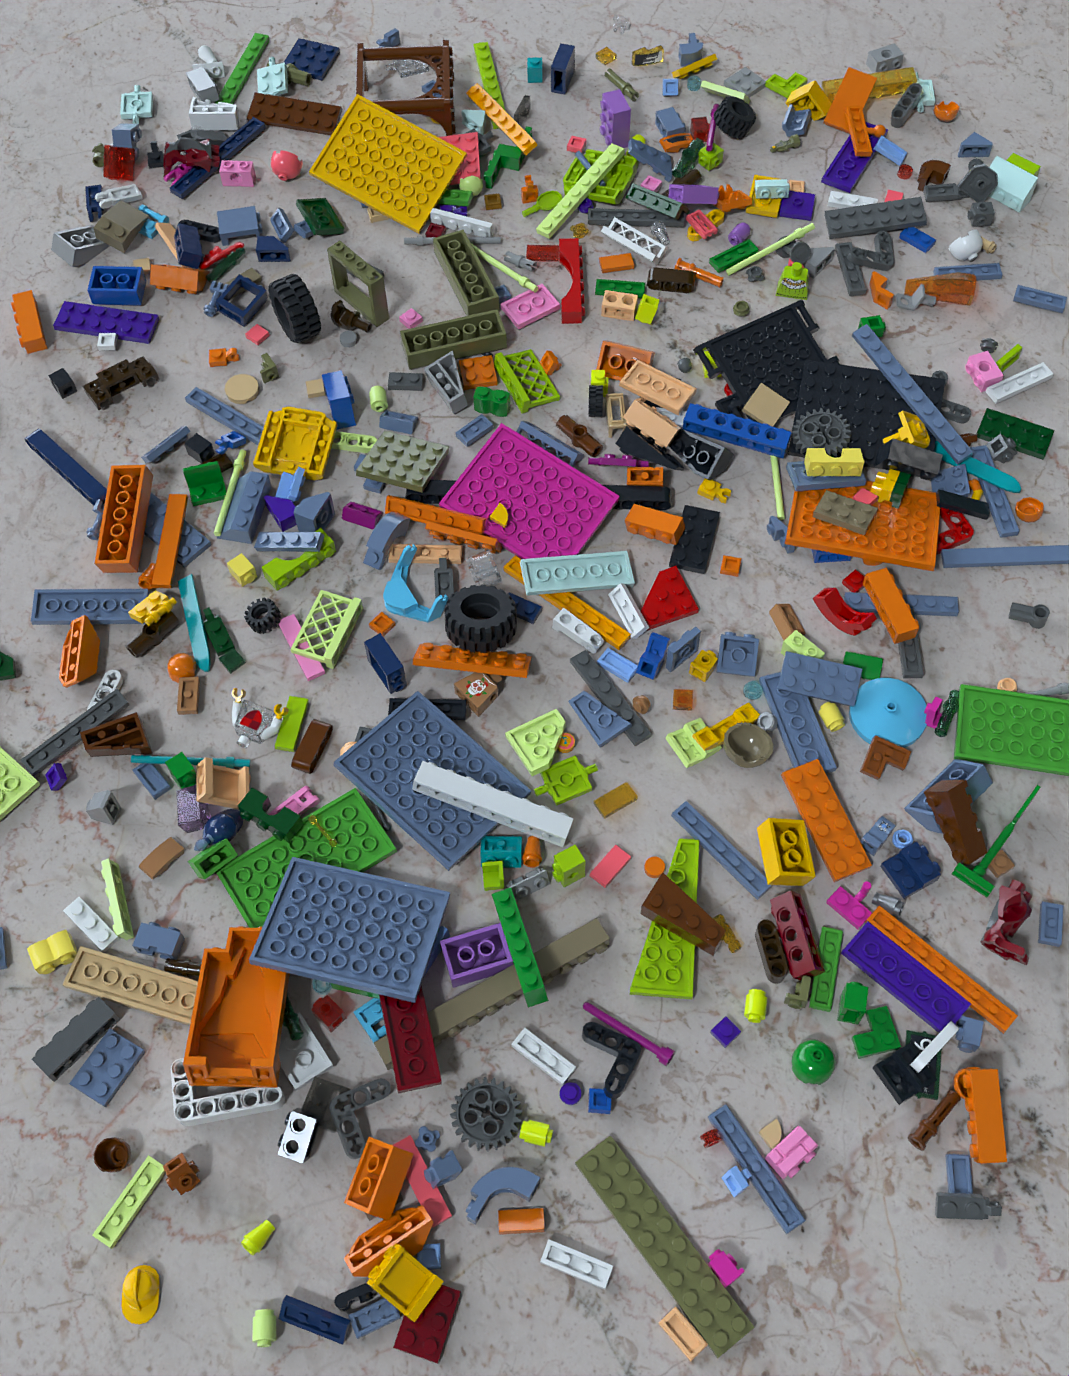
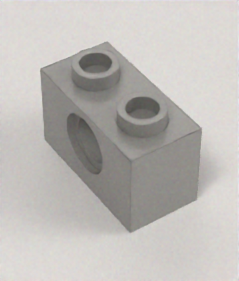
M894 43L869 51L866 65L874 75L901 67L904 54Z

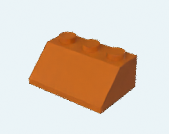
M151 264L150 285H156V289L166 290V287H170L171 291L181 292V289L187 290V293L197 294V291H203L210 271L165 264Z
M604 340L596 370H605V377L621 381L637 360L652 366L655 352Z
M368 1137L344 1203L367 1214L390 1221L414 1153Z

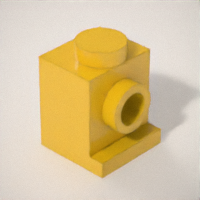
M701 650L695 660L691 662L689 674L706 682L717 667L718 658H716V654L711 650Z

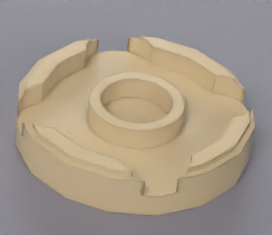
M239 374L231 377L226 382L224 388L228 399L235 404H246L249 400L253 401L259 394L257 380L248 374Z

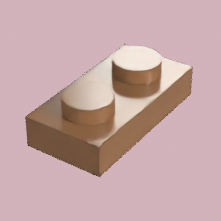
M199 677L179 678L178 715L198 714Z

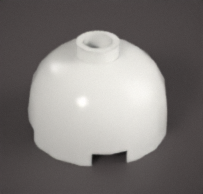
M977 229L969 231V235L963 238L959 237L949 245L950 248L948 249L954 258L959 261L968 259L972 261L978 257L977 253L981 251L983 241Z

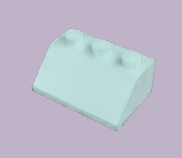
M996 156L990 168L997 173L998 185L989 196L1020 213L1030 202L1038 177Z

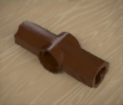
M562 415L556 422V427L571 439L573 446L583 449L589 456L594 458L600 454L603 446L587 432V428L584 425L577 424L568 415Z

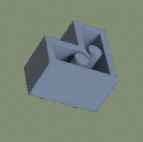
M120 123L112 129L115 162H135L139 158V149L136 143L142 138V131L139 129V124Z

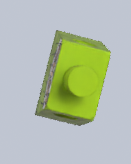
M799 262L793 263L792 266H785L778 281L776 296L807 300L809 290L808 269L802 268V264Z

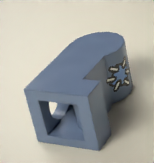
M881 816L874 826L862 837L860 843L863 849L872 856H875L896 825Z

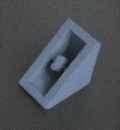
M974 132L961 143L958 157H989L993 143Z

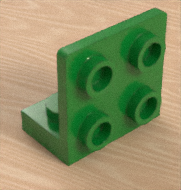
M218 461L183 468L193 507L224 500L226 487Z

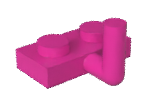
M868 881L864 882L860 891L854 897L840 886L828 898L826 903L859 930L872 914L860 903L867 896L871 883Z

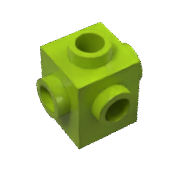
M713 142L711 151H707L706 147L699 151L698 163L710 171L722 163L724 150Z

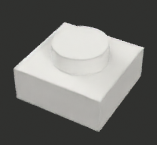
M99 333L98 350H116L118 338L116 333Z

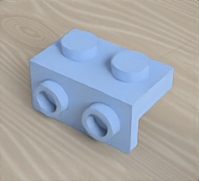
M298 467L294 475L283 472L275 497L289 499L293 503L298 501L301 495L299 488L303 486L306 478L303 476L305 469Z

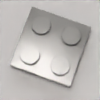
M744 67L724 80V86L743 92L750 98L765 88L766 81L747 67Z

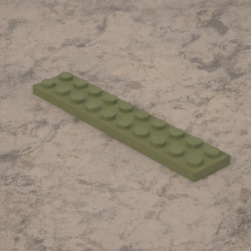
M611 1135L575 1162L576 1167L692 1325L708 1343L709 1348L717 1359L755 1328Z

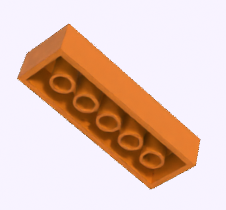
M111 465L94 563L103 573L138 572L154 476L146 465Z

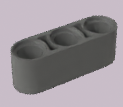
M911 84L891 112V125L894 128L902 127L920 102L922 86L920 84Z

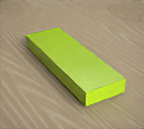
M289 696L286 706L289 712L283 716L275 749L295 752L309 703L307 698Z

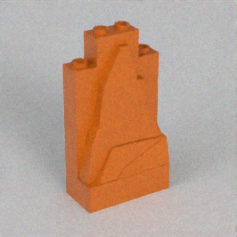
M229 927L226 949L218 947L204 948L183 1061L189 1086L278 1088L281 1066L279 1047L290 973L250 964L249 958L262 927Z

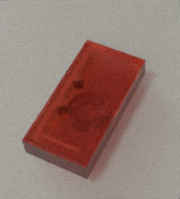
M527 245L526 259L532 261H559V245Z

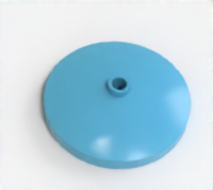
M877 678L864 683L858 688L854 707L849 706V718L855 732L867 743L870 744L872 738L876 735L905 748L915 743L923 734L927 725L925 723L927 714L924 713L927 705L920 693L911 685L898 679Z

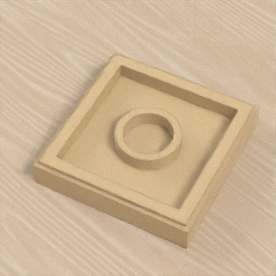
M761 383L742 411L759 423H765L773 427L790 402Z

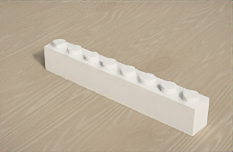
M422 761L413 782L412 790L562 848L573 822V818L565 813L552 811L547 806H539L526 798H518L508 791H500L489 784L479 783L471 777L458 775L453 770H445L432 762Z

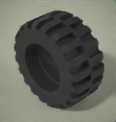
M290 274L271 282L268 287L271 304L283 331L290 341L300 343L318 335L321 331L320 316L313 297L301 277L297 274Z
M481 584V586L470 585L469 588L464 587L459 592L456 591L446 602L447 604L444 609L445 631L451 642L456 646L459 645V648L462 650L467 649L473 653L476 651L486 653V651L493 652L497 648H503L506 643L513 639L516 633V604L513 598L502 589L498 590L497 587L492 585L491 587ZM486 617V618H489V619L476 620V619H473V618Z

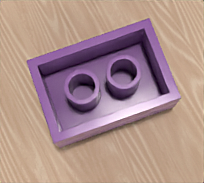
M620 89L602 93V101H600L602 113H600V133L604 135L607 146H610L612 143L619 147L627 148L630 139L631 109Z
M501 923L440 941L453 988L494 976L513 965Z

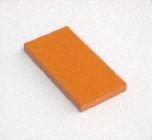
M848 67L823 124L850 134L845 108L846 106H862L863 110L877 78Z

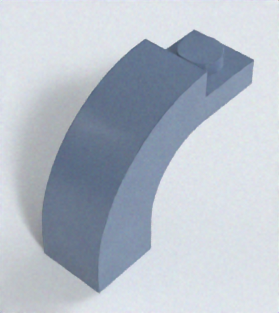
M397 512L386 514L376 525L367 542L368 550L363 563L381 570L391 544L398 536L406 534L411 518Z
M504 1167L487 1173L471 1189V1195L477 1199L475 1201L472 1199L466 1209L468 1221L476 1225L488 1202L500 1193H513L530 1202L540 1184V1177L517 1167Z

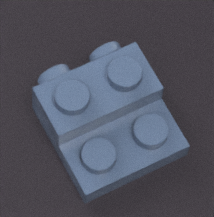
M725 632V635L721 634L716 673L755 677L759 639L755 638V635L744 634V637L736 636V633Z

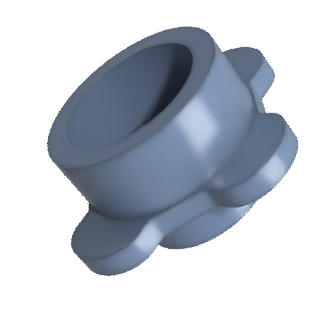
M425 1126L420 1127L419 1137L415 1140V1146L433 1152L436 1149L435 1144L436 1140L440 1137V1133L437 1130H428Z

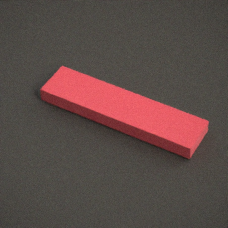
M411 1135L393 1144L395 1147L414 1153L406 1178L420 1205L424 1206L433 1221L432 1228L451 1218L452 1215L438 1188L433 1189L431 1184L425 1179L424 1170L428 1168Z

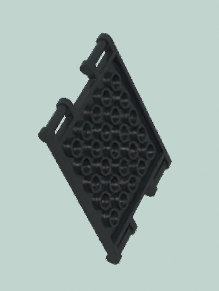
M803 300L794 302L702 343L693 349L695 355L699 356L708 371L707 375L710 379L722 374L737 401L728 405L727 409L732 414L741 418L743 417L738 408H744L761 383L790 402L777 421L796 412L805 360L839 364L837 356L826 359L813 338L812 334L818 331L820 327L817 323H814L805 308ZM797 310L800 311V313H801V315L803 316L804 320H805L806 323L808 324V327H807L806 324L804 323L803 319L801 318V316L799 315V313H798ZM705 350H708L718 368H713L704 352ZM746 414V416H747L748 419H751V420H753L754 422H758V421H756L755 419H753L752 417H750L749 415Z

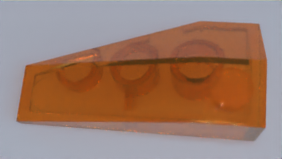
M956 272L907 279L904 295L912 296L918 287L924 284L925 294L935 296L936 301L970 306L975 293L976 276L974 274Z

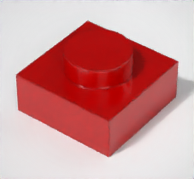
M855 569L843 579L842 584L851 592L858 593L864 588L863 581L865 577Z

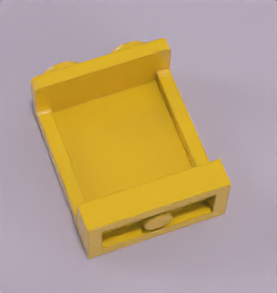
M396 1243L386 1250L383 1255L385 1259L382 1263L372 1269L368 1276L367 1284L408 1319L415 1322L444 1281L424 1267L405 1248Z

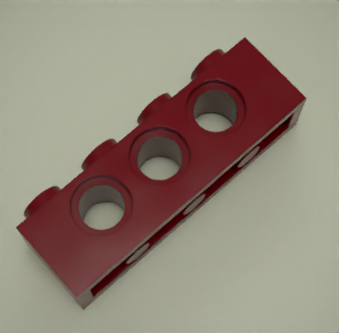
M790 890L771 899V913L776 919V929L782 939V949L788 959V969L794 979L801 980L803 976L812 978L824 973L825 970L801 894ZM803 952V957L800 960V954Z

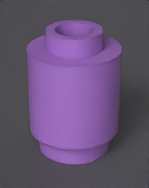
M744 222L737 224L728 235L729 242L734 246L744 242L750 234L749 225Z

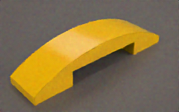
M748 702L736 709L731 716L710 728L706 726L694 733L692 737L704 751L711 750L724 744L725 733L730 727L741 722L754 724L760 714Z

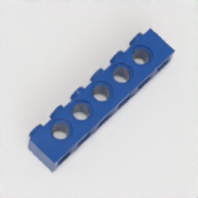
M690 403L683 420V430L784 459L791 437V432L786 429L754 422L751 419H744L734 414L709 409L699 404Z

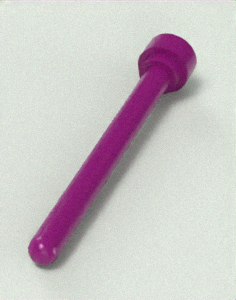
M589 1002L583 1004L585 1011L628 1038L638 1042L639 1045L657 1055L656 1058L659 1059L661 1064L668 1066L675 1054L674 1050L669 1047H659Z

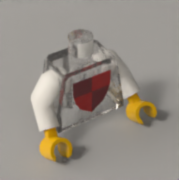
M234 688L232 690V696L235 698L232 707V724L237 735L240 736L237 744L247 748L251 741L262 744L265 740L276 735L283 721L282 716L287 715L289 712L288 708L284 707L282 712H280L282 704L275 705L273 711L245 699L242 702L241 699L246 696V691L242 689L241 695L238 696V689Z

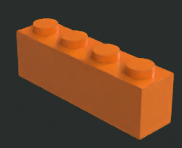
M32 290L13 294L14 302H11L13 311L16 312L14 314L16 324H19L16 328L19 336H21L19 338L21 347H25L28 354L48 349L37 301Z
M887 567L866 573L863 585L894 644L915 638L919 630V623L917 619L913 618L909 604L905 603L902 591L897 588L894 576L889 573Z
M965 1069L963 1085L964 1088H967L968 1098H965V1107L969 1111L970 1121L967 1122V1129L972 1137V1144L969 1147L970 1155L974 1158V1162L977 1163L1007 1162L998 1069Z

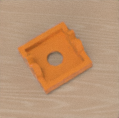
M727 184L726 190H724L722 185L719 187L717 204H713L722 212H730L734 208L744 209L746 206L752 205V198L740 190L733 191L732 187Z

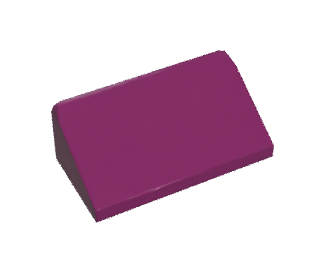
M350 501L343 507L342 520L374 529L383 512Z

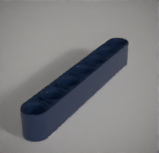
M40 428L24 438L27 445L93 506L98 499L103 501L102 505L105 503L107 489Z

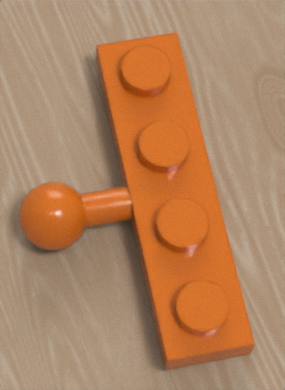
M846 106L845 114L855 156H871L872 148L868 134H874V136L880 138L885 135L886 128L883 125L867 128L862 106Z

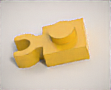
M704 479L698 488L697 494L712 501L716 497L721 503H726L727 497L723 495L730 497L731 490L727 488L721 489V483Z

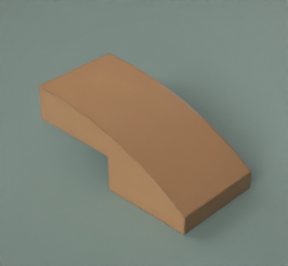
M170 837L155 848L139 864V868L153 880L168 870L171 862L184 854V848Z

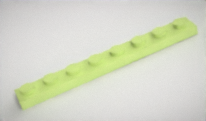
M611 143L536 228L537 233L550 239L625 154L624 148Z

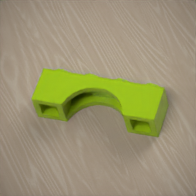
M322 528L315 531L321 532L324 535L319 552H304L300 557L293 560H282L276 557L261 567L264 577L276 591L286 587L290 582L301 577L305 572L316 567L321 561L331 557L336 552L334 541Z

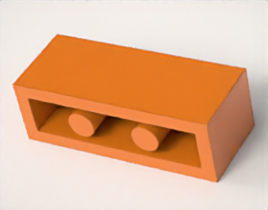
M633 504L625 518L628 532L639 534L649 539L660 540L666 544L676 545L685 530L683 517Z

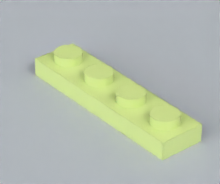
M108 858L101 861L103 868L101 873L106 882L105 892L110 901L109 911L113 916V930L117 936L129 940L134 938L119 864Z
M148 1155L92 1235L109 1248H114L164 1176L165 1170L161 1163Z

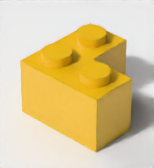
M816 80L792 91L786 101L788 107L793 104L795 111L810 109L812 113L811 118L814 121L826 116L832 104Z

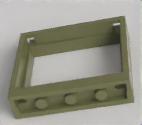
M340 240L327 248L335 293L374 326L379 327L389 320L384 276ZM347 269L368 286L369 297L348 281Z

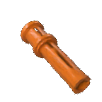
M682 258L677 260L674 268L692 271L695 273L696 278L719 288L724 280L723 277L697 268L694 263L690 264L682 261Z

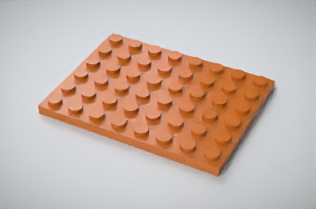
M866 480L865 486L794 491L785 544L934 571L940 507H937L935 492L907 488L899 509L892 507L893 502L887 500L878 502V496L877 501L872 505L878 508L877 513L866 534L862 535L814 518L813 512L826 490L852 499L862 488L871 491L873 481Z

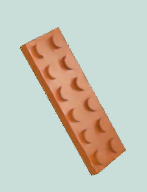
M423 643L419 645L413 657V665L527 678L532 656H527L524 653L508 654L506 651H486V653L476 651L473 653L467 649L462 650L450 645L436 646L432 643Z
M816 759L782 772L781 776L833 882L871 868L872 864L819 760Z

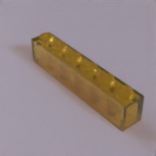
M910 67L869 74L876 77L877 81L868 99L904 94L911 84L917 83L914 68ZM843 78L822 81L821 89L831 103Z

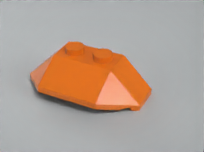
M86 615L71 622V629L67 633L63 644L59 680L65 688L77 684L97 672L100 639Z
M423 1205L417 1208L397 1210L391 1215L390 1221L382 1220L357 1238L349 1254H346L344 1257L354 1277H368L375 1266H379L385 1259L383 1255L386 1250L396 1243L405 1248L411 1256L416 1255L423 1249L433 1221Z

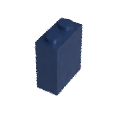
M560 43L551 65V92L565 95L575 72V46Z

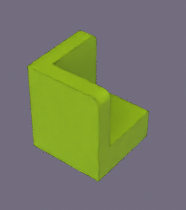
M502 861L483 862L484 891L505 889Z

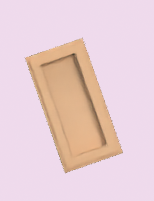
M676 1306L658 1323L690 1362L708 1345Z

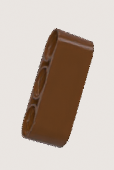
M317 719L311 721L294 754L291 763L292 768L308 774L314 771L331 737L333 725Z

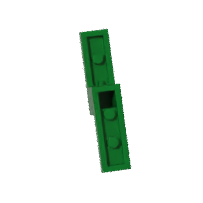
M526 126L525 131L532 137V127ZM499 143L497 150H494L493 159L489 161L488 170L484 172L483 180L486 183V188L492 189L501 168L520 170L526 155L517 146Z

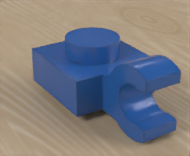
M235 431L222 435L221 439L215 441V444L220 446L215 452L224 454L228 447L232 449L238 448L246 444V437Z

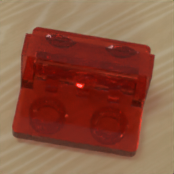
M104 145L103 176L111 180L134 181L135 149Z

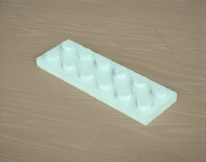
M627 551L521 559L520 561L527 596L616 588L620 583L625 584L626 587H633L635 584Z

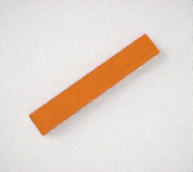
M169 494L152 580L153 588H172L188 502L187 494Z
M391 495L386 496L385 514L397 512L411 518L413 521L425 524L428 521L484 536L486 518Z

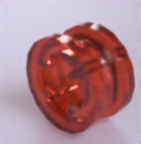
M902 164L899 167L897 176L900 179H909L913 168L910 165Z
M718 1129L710 1130L700 1136V1139L704 1141V1148L711 1147L722 1141V1137L718 1136Z

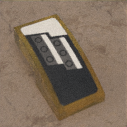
M660 45L650 50H647L646 47L632 52L631 64L633 66H646L662 62L664 48Z

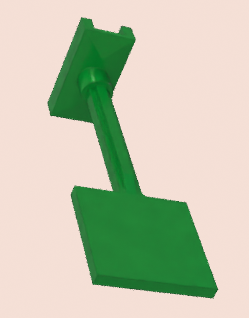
M1039 785L1035 787L1012 822L1004 828L979 865L970 870L959 862L952 872L953 876L987 898L995 886L983 879L986 869L1041 788Z

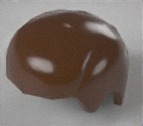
M106 1138L96 1146L94 1151V1163L102 1172H120L129 1165L131 1159L130 1145L121 1138Z

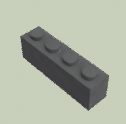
M98 997L96 1000L90 1001L81 1014L74 1016L67 1027L62 1031H58L46 1046L38 1049L32 1060L55 1082L107 1033L109 1028L111 1029L121 1019Z

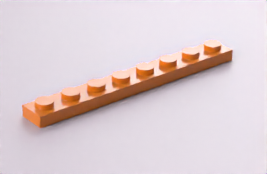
M880 905L866 920L865 923L869 922L970 1002V1007L1003 1034L1018 1017L1017 1014Z

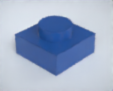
M589 1088L588 1113H611V1098L605 1095L603 1089Z

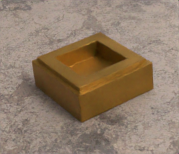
M500 193L484 195L486 210L502 209Z

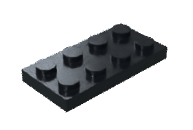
M689 505L684 506L682 517L685 530L678 543L673 547L669 567L677 566L681 570L705 574L720 512Z

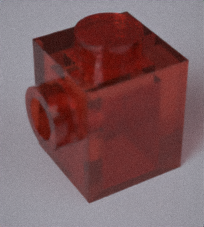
M707 117L691 118L690 133L695 143L707 142L710 128Z
M328 995L316 1000L311 1009L313 1015L330 1033L347 1019L344 1011Z

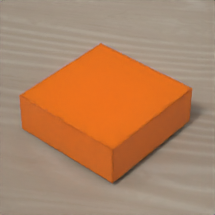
M723 555L720 574L738 577L742 558Z
M383 612L378 614L369 623V627L376 633H381L383 637L396 625L395 621Z

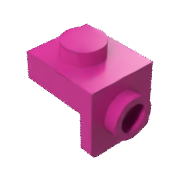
M935 697L933 702L928 703L924 713L927 714L925 723L927 724L926 726L943 732L950 721V717L940 713L943 699Z

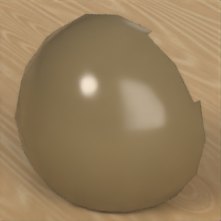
M741 722L730 727L725 733L724 750L728 758L739 767L754 768L760 766L773 753L771 737L757 725Z

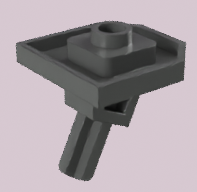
M986 164L973 166L959 182L957 188L975 201L984 202L998 185L997 173Z

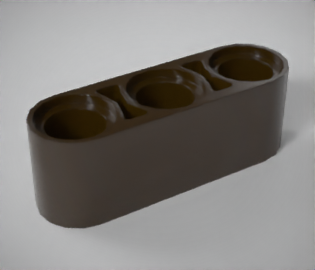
M653 267L648 273L647 287L658 291L692 293L694 291L696 275L692 271Z
M768 919L762 920L758 923L755 939L767 979L771 983L779 984L784 980L788 966L775 924ZM767 929L770 934L764 935L760 930ZM771 948L775 950L776 954L771 955L766 949ZM778 968L782 974L777 975L773 973L772 969Z

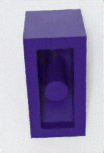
M268 495L264 496L266 507L282 532L296 526L294 516L296 506L291 500Z

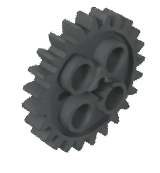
M820 408L819 412L813 409V414L807 411L806 417L801 415L800 420H796V425L793 426L792 432L793 444H796V449L801 448V454L805 453L807 448H825L827 455L830 456L832 454L837 457V451L842 453V449L847 448L851 437L850 424H847V419L842 420V414L836 416V411L831 414L830 409L823 412L822 408Z
M484 1077L481 1084L478 1079H475V1086L468 1082L467 1091L462 1088L460 1089L462 1097H454L458 1104L451 1105L452 1109L456 1112L451 1113L450 1116L453 1119H457L452 1122V1127H459L455 1131L456 1136L463 1134L461 1142L469 1140V1148L474 1143L477 1144V1151H480L482 1145L485 1146L487 1152H489L490 1145H493L495 1150H498L499 1142L506 1146L505 1138L513 1140L511 1131L518 1133V1128L515 1124H521V1119L516 1117L522 1115V1110L516 1109L521 1106V1102L514 1101L517 1098V1094H510L511 1086L504 1089V1081L496 1085L495 1078L492 1079L491 1083H488L487 1078ZM480 1095L488 1097V1100L483 1104L476 1101V1098ZM472 1104L479 1110L470 1108L469 1105ZM499 1105L507 1107V1111L503 1114L497 1113L495 1109ZM489 1110L491 1117L487 1115L483 1118L482 1112L486 1113ZM468 1115H476V1122L470 1124L465 1121ZM493 1118L504 1121V1123L500 1124ZM488 1125H495L497 1130L493 1134H488L485 1132V1128Z

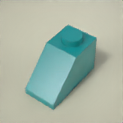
M527 58L528 83H543L542 58Z

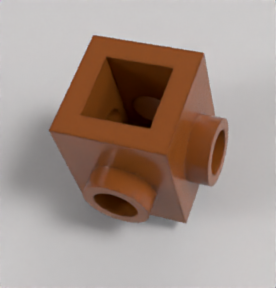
M180 1153L163 1165L168 1177L165 1179L172 1191L177 1189L180 1195L195 1188L196 1184L201 1182L197 1176V1173L200 1172L193 1160L188 1162L183 1153Z

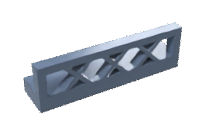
M521 421L516 431L520 435L523 430L526 431L529 440L532 442L537 439L541 440L543 449L546 451L549 448H555L556 457L559 459L564 456L570 457L569 465L574 467L576 461H582L584 454L530 422Z

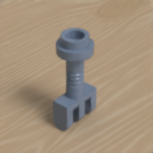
M217 281L212 282L209 290L214 294L209 305L204 306V314L213 317L217 313L215 308L216 300L227 289L228 284L224 285L221 282L217 283Z
M100 499L96 501L92 510L98 514L93 527L88 528L86 531L87 537L92 540H97L100 534L99 529L105 503L102 505L103 501Z

